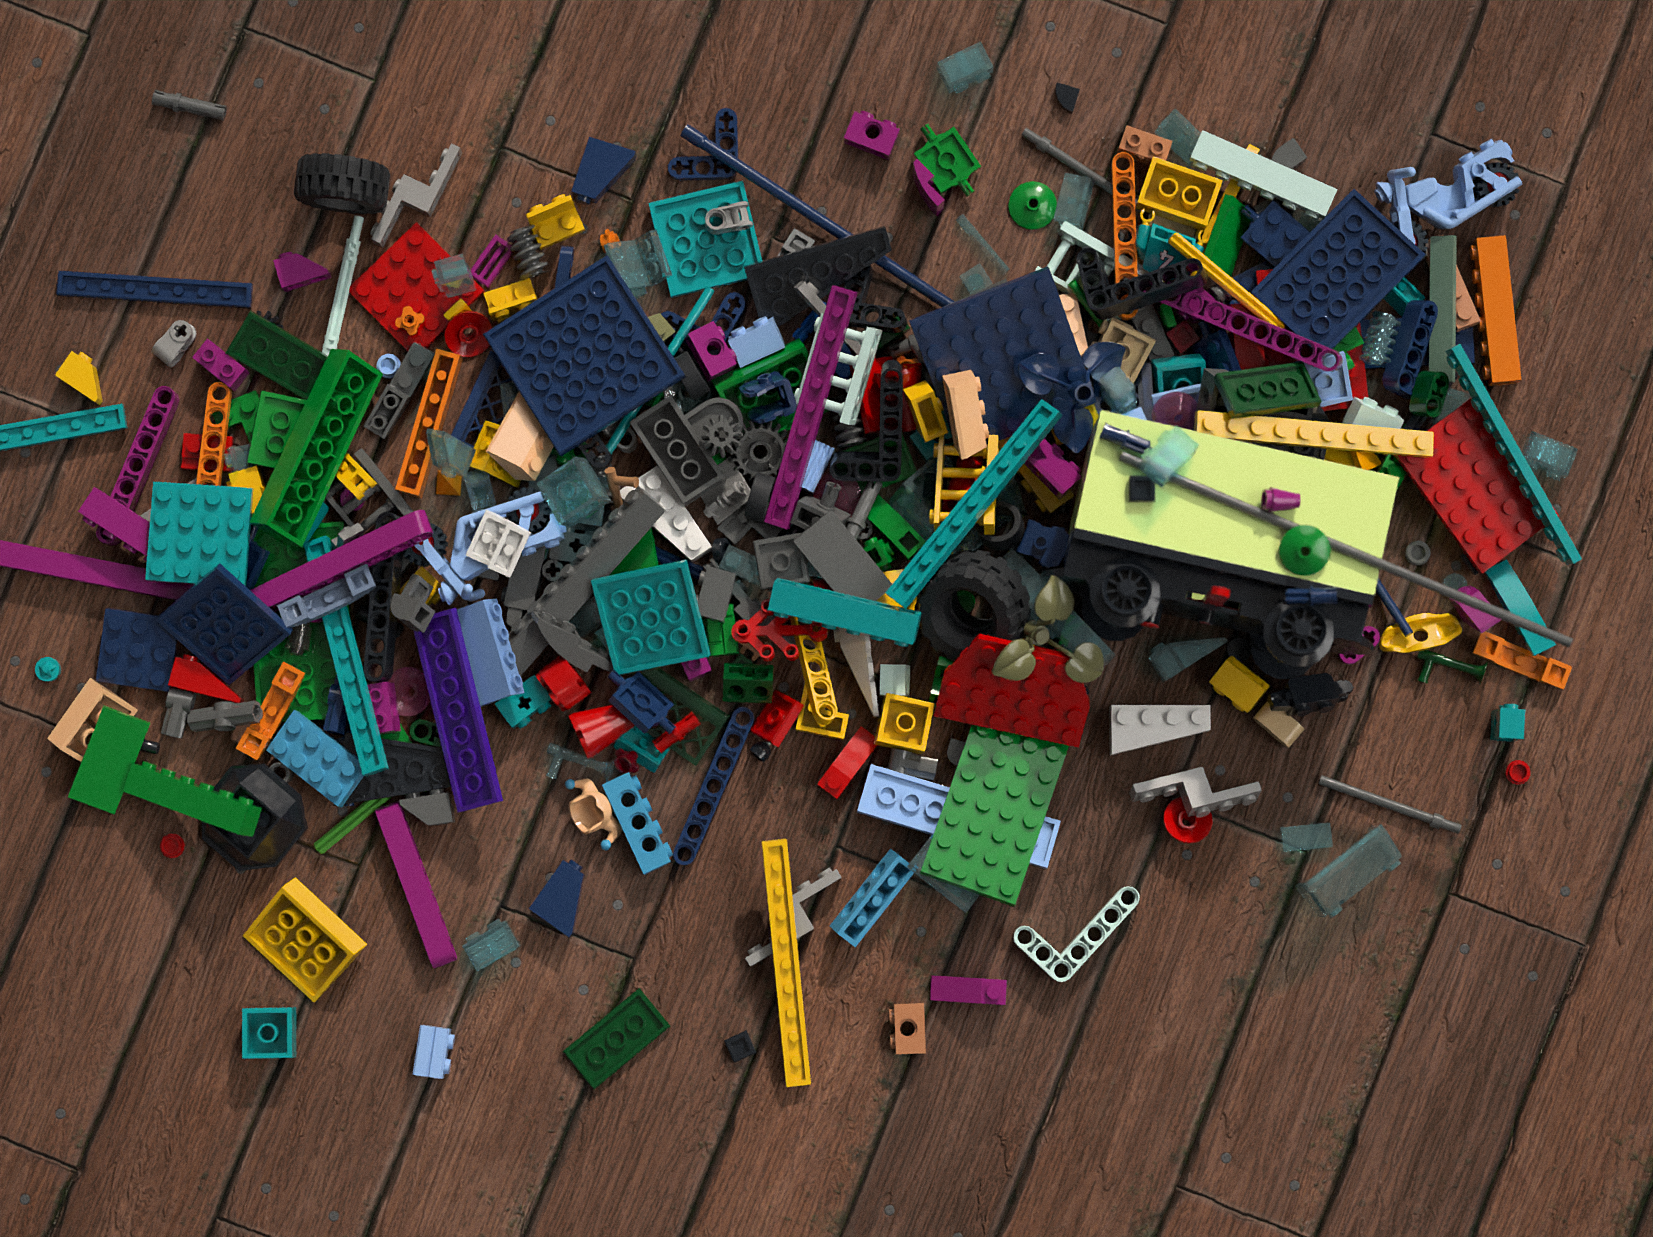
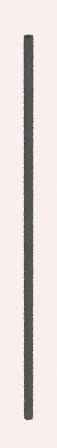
M1123 451L1119 461L1287 531L1295 526H1299L1295 522ZM1326 536L1330 543V549L1568 648L1572 643L1573 638Z

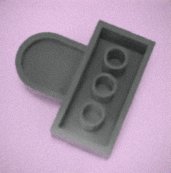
M670 395L630 421L632 428L685 507L726 481L725 476L712 458L711 450L713 447L705 449L703 445L708 441L702 440L701 435L709 434L703 430V426L712 427L709 421L710 418H713L718 423L719 415H723L724 423H726L729 417H732V425L740 424V428L736 432L742 433L743 417L741 411L730 400L724 398L709 399L684 415ZM720 431V435H716L720 442L725 441L724 437L728 438L724 431Z

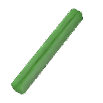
M391 797L363 802L314 843L315 849L320 854L325 853Z

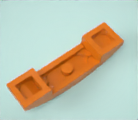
M1485 631L1479 634L1473 654L1522 676L1564 690L1572 666L1539 654L1532 657L1529 650L1504 641L1505 639Z
M283 661L272 681L273 685L260 706L263 710V718L259 723L251 724L246 728L236 749L259 760L283 721L306 673Z

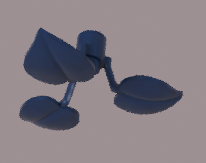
M1097 342L1090 345L1084 351L1082 361L1084 366L1088 368L1085 374V383L1075 381L1069 385L1056 379L1060 371L1059 363L1055 357L1047 353L1034 354L1020 361L1018 365L1019 377L1029 391L1039 395L1048 394L1052 389L1053 383L1069 389L1070 397L1077 401L1072 405L1071 411L1064 410L1060 412L1062 417L1053 427L1058 440L1074 453H1079L1089 440L1093 428V418L1089 410L1085 408L1076 410L1077 407L1089 402L1093 397L1090 373L1092 378L1098 382H1109L1114 379L1120 371L1122 359L1126 348L1120 344Z

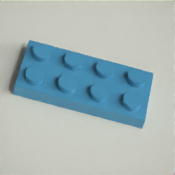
M293 710L266 749L271 755L341 808L364 777L358 757L296 710Z

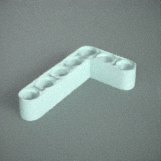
M1129 886L1119 889L1061 954L1029 926H1020L1015 929L1013 941L1052 979L1059 982L1067 981L1136 907L1140 898L1139 893L1135 888ZM1126 890L1134 895V901L1130 905L1124 904L1121 900V895ZM1108 909H1113L1117 912V920L1114 923H1108L1105 920L1104 914ZM1092 927H1097L1101 932V937L1097 941H1091L1088 938V931ZM1021 930L1030 932L1031 940L1029 943L1022 944L1018 941L1017 936ZM1076 945H1080L1084 949V956L1078 960L1071 956V949ZM1042 946L1049 950V957L1045 961H1040L1036 957L1037 949ZM1060 963L1066 965L1068 970L1063 978H1058L1054 973L1055 966Z

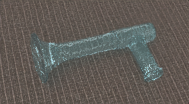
M550 743L547 749V753L554 755L546 776L553 779L557 778L562 759L600 772L606 778V783L609 782L615 769V759L612 762L588 759L586 756Z

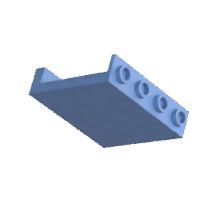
M497 598L482 600L457 609L480 707L513 695L523 694V681L516 666V657L511 649L509 633L505 628L502 609L498 604Z

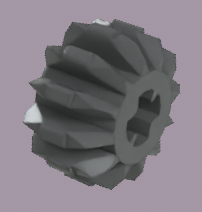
M719 415L718 423L713 418H710L709 421L712 427L703 426V430L709 434H702L701 439L708 441L703 445L705 449L713 447L711 455L715 456L718 450H720V455L724 458L726 455L725 450L727 449L731 455L735 454L732 445L738 448L741 447V443L735 439L743 438V433L736 432L739 430L740 424L732 425V417H729L726 423H724L723 415ZM720 431H724L725 435H728V438L724 437L725 441L720 442L719 438L716 437V435H720Z

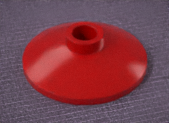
M466 311L459 313L451 318L446 325L444 332L446 344L453 353L462 357L477 356L490 346L483 334L492 329V325L484 315L478 312ZM467 328L472 329L470 333H464L463 331Z
M1181 797L1169 803L1163 816L1167 832L1174 839L1182 843H1197L1203 840L1209 834L1213 824L1211 811L1203 817H1196V815L1188 817ZM1188 820L1191 825L1185 826L1182 821Z

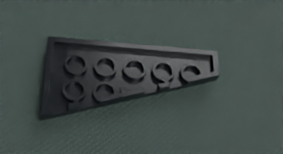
M878 227L744 266L759 318L766 316L769 319L773 317L777 327L785 324L802 310L810 307L793 288L800 281L806 284L808 282L812 283L819 291L817 296L821 299L830 293L832 285H841L892 251L886 227Z
M345 733L343 746L358 757L352 734ZM381 738L389 769L364 776L345 804L451 787L442 748Z

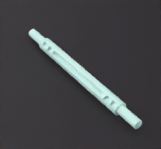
M354 216L350 238L346 240L332 310L324 337L325 341L322 346V352L326 355L329 354L331 349H337V343L339 342L349 288L361 245L359 238L364 218L360 216Z

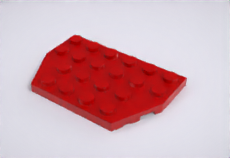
M978 634L971 645L960 653V657L944 670L934 711L935 717L1079 748L1090 708V699L1084 683L1074 681L1066 674L1065 664L1070 657L1063 652L1034 646V651L1031 654L1035 657L1036 664L1032 673L1023 680L1013 681L992 673L998 656L1012 641Z

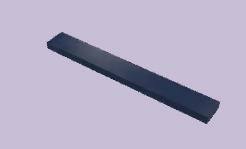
M58 271L56 295L251 309L253 284Z

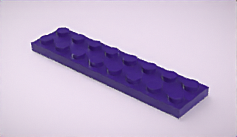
M453 608L435 613L425 632L414 631L457 812L459 813L501 802L503 798L457 609Z

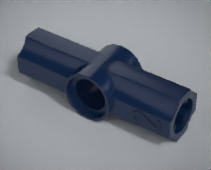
M336 673L335 682L331 685L327 704L329 707L323 730L336 735H345L348 716Z

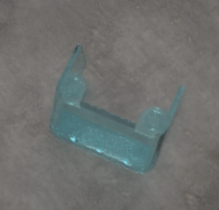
M1382 824L1369 827L1370 832L1304 883H1298L1295 886L1319 917H1326L1327 915L1331 918L1343 910L1341 905L1386 869L1391 872L1401 864L1399 859L1402 855Z

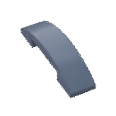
M362 565L345 573L344 578L304 597L299 595L278 605L277 607L285 626L292 628L319 619L353 603L372 591L376 584L368 565Z

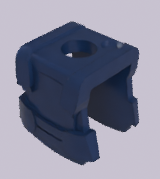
M775 371L757 377V380L744 383V385L739 387L741 394L748 398L758 397L775 387L777 389L779 400L765 406L752 408L751 411L747 412L752 422L764 424L776 419L778 415L786 417L797 410L790 382L780 373Z
M1028 519L1027 527L1016 552L1033 556L1039 560L1038 563L1048 570L1053 566L1057 567L1065 555L1069 534H1067L1065 528L1056 526L1048 528Z

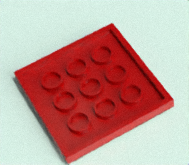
M417 222L349 288V293L407 351H409L413 342L428 348L445 331L449 321L443 315L457 301L462 299L470 307L485 292ZM406 306L412 307L414 312L423 314L425 318L415 335H409L404 328H398L395 324L396 319L401 317L403 308Z

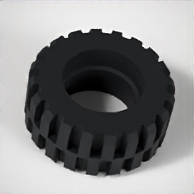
M329 153L306 154L297 161L293 194L298 202L314 208L350 214H376L382 212L387 206L390 172L384 165L364 158Z

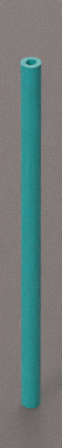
M706 286L668 346L673 357L715 291L710 287ZM643 405L625 415L606 444L611 455L631 425L630 421L636 417Z

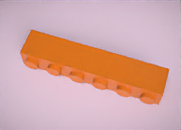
M1506 235L1476 238L1473 245H1470V258L1475 261L1472 279L1473 283L1477 284L1478 293H1475L1476 308H1480L1479 318L1481 321L1477 326L1478 331L1482 332L1483 341L1480 342L1481 356H1485L1486 363L1482 369L1483 378L1487 380L1488 386L1517 384L1522 379Z
M436 349L395 487L398 493L419 499L423 497L463 361L462 357L458 354Z

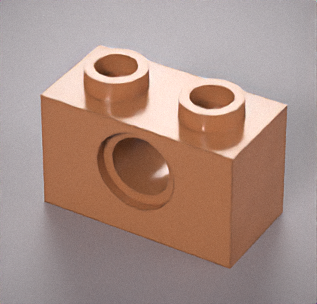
M1126 126L1117 154L1126 152L1133 157L1134 161L1150 166L1153 157L1166 161L1173 141Z
M924 1003L894 1004V1009H889L890 1024L895 1025V1034H890V1048L895 1049L896 1054L926 1053ZM906 1021L914 1025V1032L909 1036H905L900 1032L901 1024Z

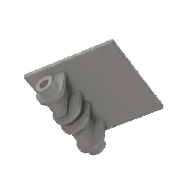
M728 458L718 465L726 481L701 496L706 505V509L703 510L704 514L708 518L713 516L717 525L748 501L751 491L740 471L734 470L736 464L729 462Z

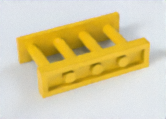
M944 435L939 437V443H934V458H938L935 509H930L929 521L930 524H934L935 531L950 513L941 512L942 500H961L968 491L943 490V477L978 478L987 467L982 466V469L944 468L945 455L959 456L954 446H945ZM989 435L987 447L972 456H983V459H987L988 466L999 453L998 435ZM996 498L976 522L979 523V526H984V535H994Z

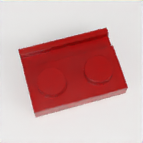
M183 434L181 469L198 470L202 434ZM214 435L208 439L207 445L209 448H217L220 445L219 436ZM227 436L222 472L231 473L234 437ZM213 459L208 460L204 465L205 471L214 472L217 469V462Z

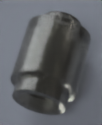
M311 622L292 627L293 630L286 637L284 646L285 649L289 650L288 654L303 656L304 652H309L312 634Z

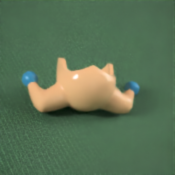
M588 778L576 781L568 779L565 782L567 789L571 790L575 787L582 790V794L570 801L568 805L574 824L585 835L599 829L608 831V837L601 842V848L606 851L609 850L611 844L619 837L623 830L619 821L612 815V805L609 799L604 794L598 792L594 783Z

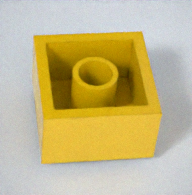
M886 693L883 696L874 744L922 755L926 749L935 703Z

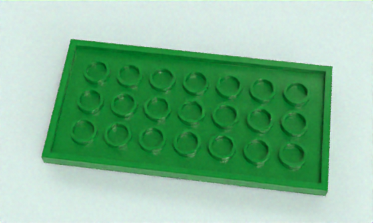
M345 522L320 523L309 541L327 536L331 542L345 528ZM258 529L254 541L260 547L270 551V554L254 588L307 563L305 548L284 545ZM349 604V605H347V608H348V612H349V616H350V620H351L350 604ZM276 611L275 613L282 619L280 612ZM308 622L292 627L293 630L288 637L254 664L256 701L260 703V706L273 685L272 681L283 661L306 673L281 723L286 722L293 710L299 711L310 721L325 720L328 711V695L331 685L335 682L336 669L324 622Z
M971 725L920 874L1014 907L1069 745Z

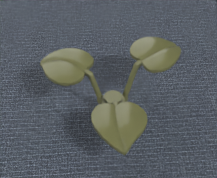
M1052 575L1048 583L1039 592L1034 603V610L1037 616L1044 621H1029L1025 624L1023 635L1026 639L1014 640L1003 649L992 669L994 675L1013 681L1027 678L1032 673L1036 664L1035 657L1031 654L1034 651L1033 643L1042 645L1046 642L1070 657L1065 664V672L1074 681L1081 683L1091 682L1102 674L1103 654L1096 644L1083 642L1075 648L1073 654L1049 639V630L1044 625L1054 624L1055 619H1067L1074 607L1072 592L1061 579Z

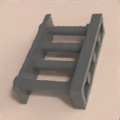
M362 448L354 454L358 458L356 462L366 472L370 473L377 484L363 493L365 496L360 501L353 497L344 506L340 507L332 496L345 485L337 479L331 484L323 501L325 504L330 502L348 526L351 527L355 524L348 517V514L375 492L383 490L388 495V498L385 500L386 503L360 523L364 532L376 524L377 517L383 512L399 509L404 516L414 512Z

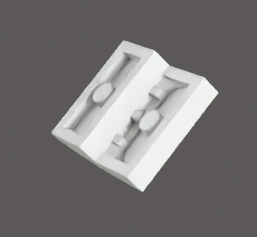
M486 509L465 556L488 565L487 568L510 578L531 532Z

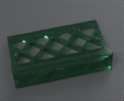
M655 667L641 670L640 673L652 685L663 690L661 691L662 694L667 693L672 696L674 707L670 710H675L677 722L681 720L679 709L688 707L696 717L698 714L704 718L698 721H709L716 726L711 735L702 737L700 727L697 726V738L683 739L681 742L677 741L669 747L697 766L730 718V715L661 668ZM677 700L684 705L678 706ZM662 727L651 728L647 733L657 738L660 734L656 731L661 730L663 734L665 730ZM703 739H708V740L706 741V743L704 744V746H703L702 740H703ZM699 741L700 752L696 758L687 753L685 743ZM677 744H682V749Z

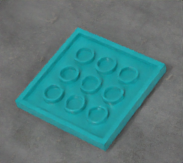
M743 181L649 203L671 298L703 291L706 286L712 289L746 281L748 279L744 266L762 261L754 224L753 227L745 230L731 231L719 235L709 233L705 227V217L710 210L737 202H748ZM748 203L747 212L749 220L753 222ZM712 217L709 220L710 224L714 227H718L723 223L720 217Z
M153 481L145 580L196 584L220 563L246 586L251 528L249 521L252 515L253 488Z
M687 560L591 580L613 669L619 675L706 658L711 655Z

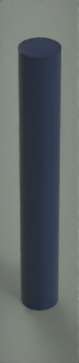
M1378 578L1375 589L1376 593L1403 635L1408 637L1413 633V630Z

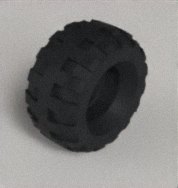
M960 550L950 555L916 596L917 601L914 607L915 611L922 612L919 629L923 637L929 638L931 641L930 646L935 651H942L947 655V659L954 662L960 657V653L971 645L978 634L1014 641L1022 637L1025 624L1030 620L1031 608L1028 603L1030 596L1027 586L1021 583V575L1016 569L1012 570L1007 566L1008 562L1003 558L998 557L996 559L990 556V552L977 550L976 553H973L972 550ZM972 590L982 595L992 608L993 618L980 619L967 613L958 600L957 591Z

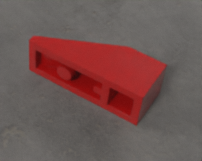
M186 654L183 655V658L175 657L168 686L234 703L244 702L242 697L205 665L198 663L197 657Z
M861 726L826 771L817 786L837 800L877 747L874 744L875 736Z

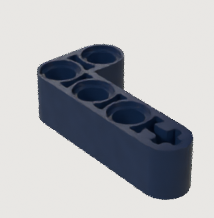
M1412 300L1407 304L1383 374L1382 382L1384 388L1405 399H1411L1416 378L1437 319L1438 307L1433 301Z

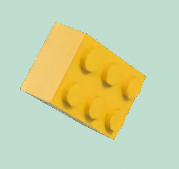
M1153 157L1136 203V209L1142 210L1145 208L1144 211L1151 214L1154 210L1157 216L1195 229L1203 228L1204 232L1223 180Z

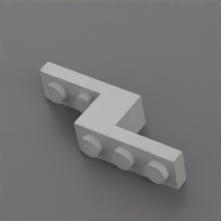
M451 143L449 149H444L440 157V162L442 163L438 171L434 170L429 179L430 186L404 174L401 180H396L392 189L394 194L390 201L387 200V206L381 212L383 216L380 222H376L371 230V240L374 244L382 248L384 247L404 205L431 217L462 155L460 147Z
M1199 767L1133 784L1129 794L1132 802L1140 800L1143 803L1154 799L1155 796L1164 795L1167 797L1174 795L1179 790L1188 817L1194 815L1196 817H1203L1208 815L1210 811L1218 809L1219 811L1229 810L1233 805L1241 803L1242 805H1250L1256 802L1262 790L1258 781L1212 793L1204 769Z
M828 868L817 875L819 880L811 884L808 880L796 887L798 892L792 895L797 939L814 929L800 902L841 879L842 877L837 869L832 871L831 868ZM769 943L763 948L761 944H758L748 950L749 956L745 959L749 966L771 955L772 944Z

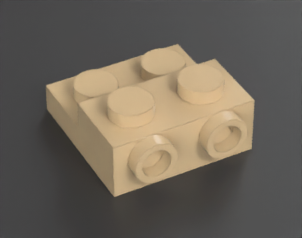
M1112 317L1109 321L1104 320L1098 331L1101 334L1098 342H1114L1126 348L1117 377L1134 384L1156 341L1117 318Z

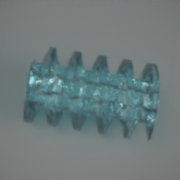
M1373 311L1372 316L1374 318H1371L1369 321L1371 327L1367 329L1366 333L1368 336L1364 339L1366 345L1362 347L1361 351L1363 354L1360 355L1359 359L1363 363L1380 366L1383 363L1391 362V359L1386 357L1385 354H1393V350L1387 346L1396 344V341L1390 338V336L1398 335L1399 332L1394 330L1393 327H1400L1401 323L1395 320V317L1391 314Z

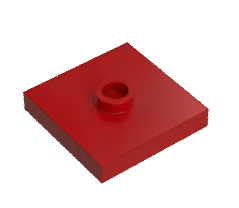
M775 690L772 703H766L751 727L750 732L779 747L804 705Z

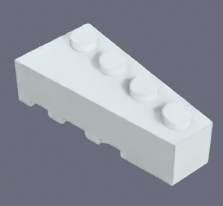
M656 466L639 477L638 486L656 499L666 510L652 527L692 563L712 551V546L659 467ZM626 486L621 489L622 500L625 501L627 494L636 488Z
M1111 705L1109 707L1110 756L1211 730L1210 705Z

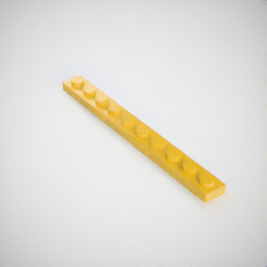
M1195 412L1194 431L1236 441L1424 458L1433 457L1434 432L1264 416L1231 419L1229 413Z
M787 839L761 841L786 1087L811 1085Z

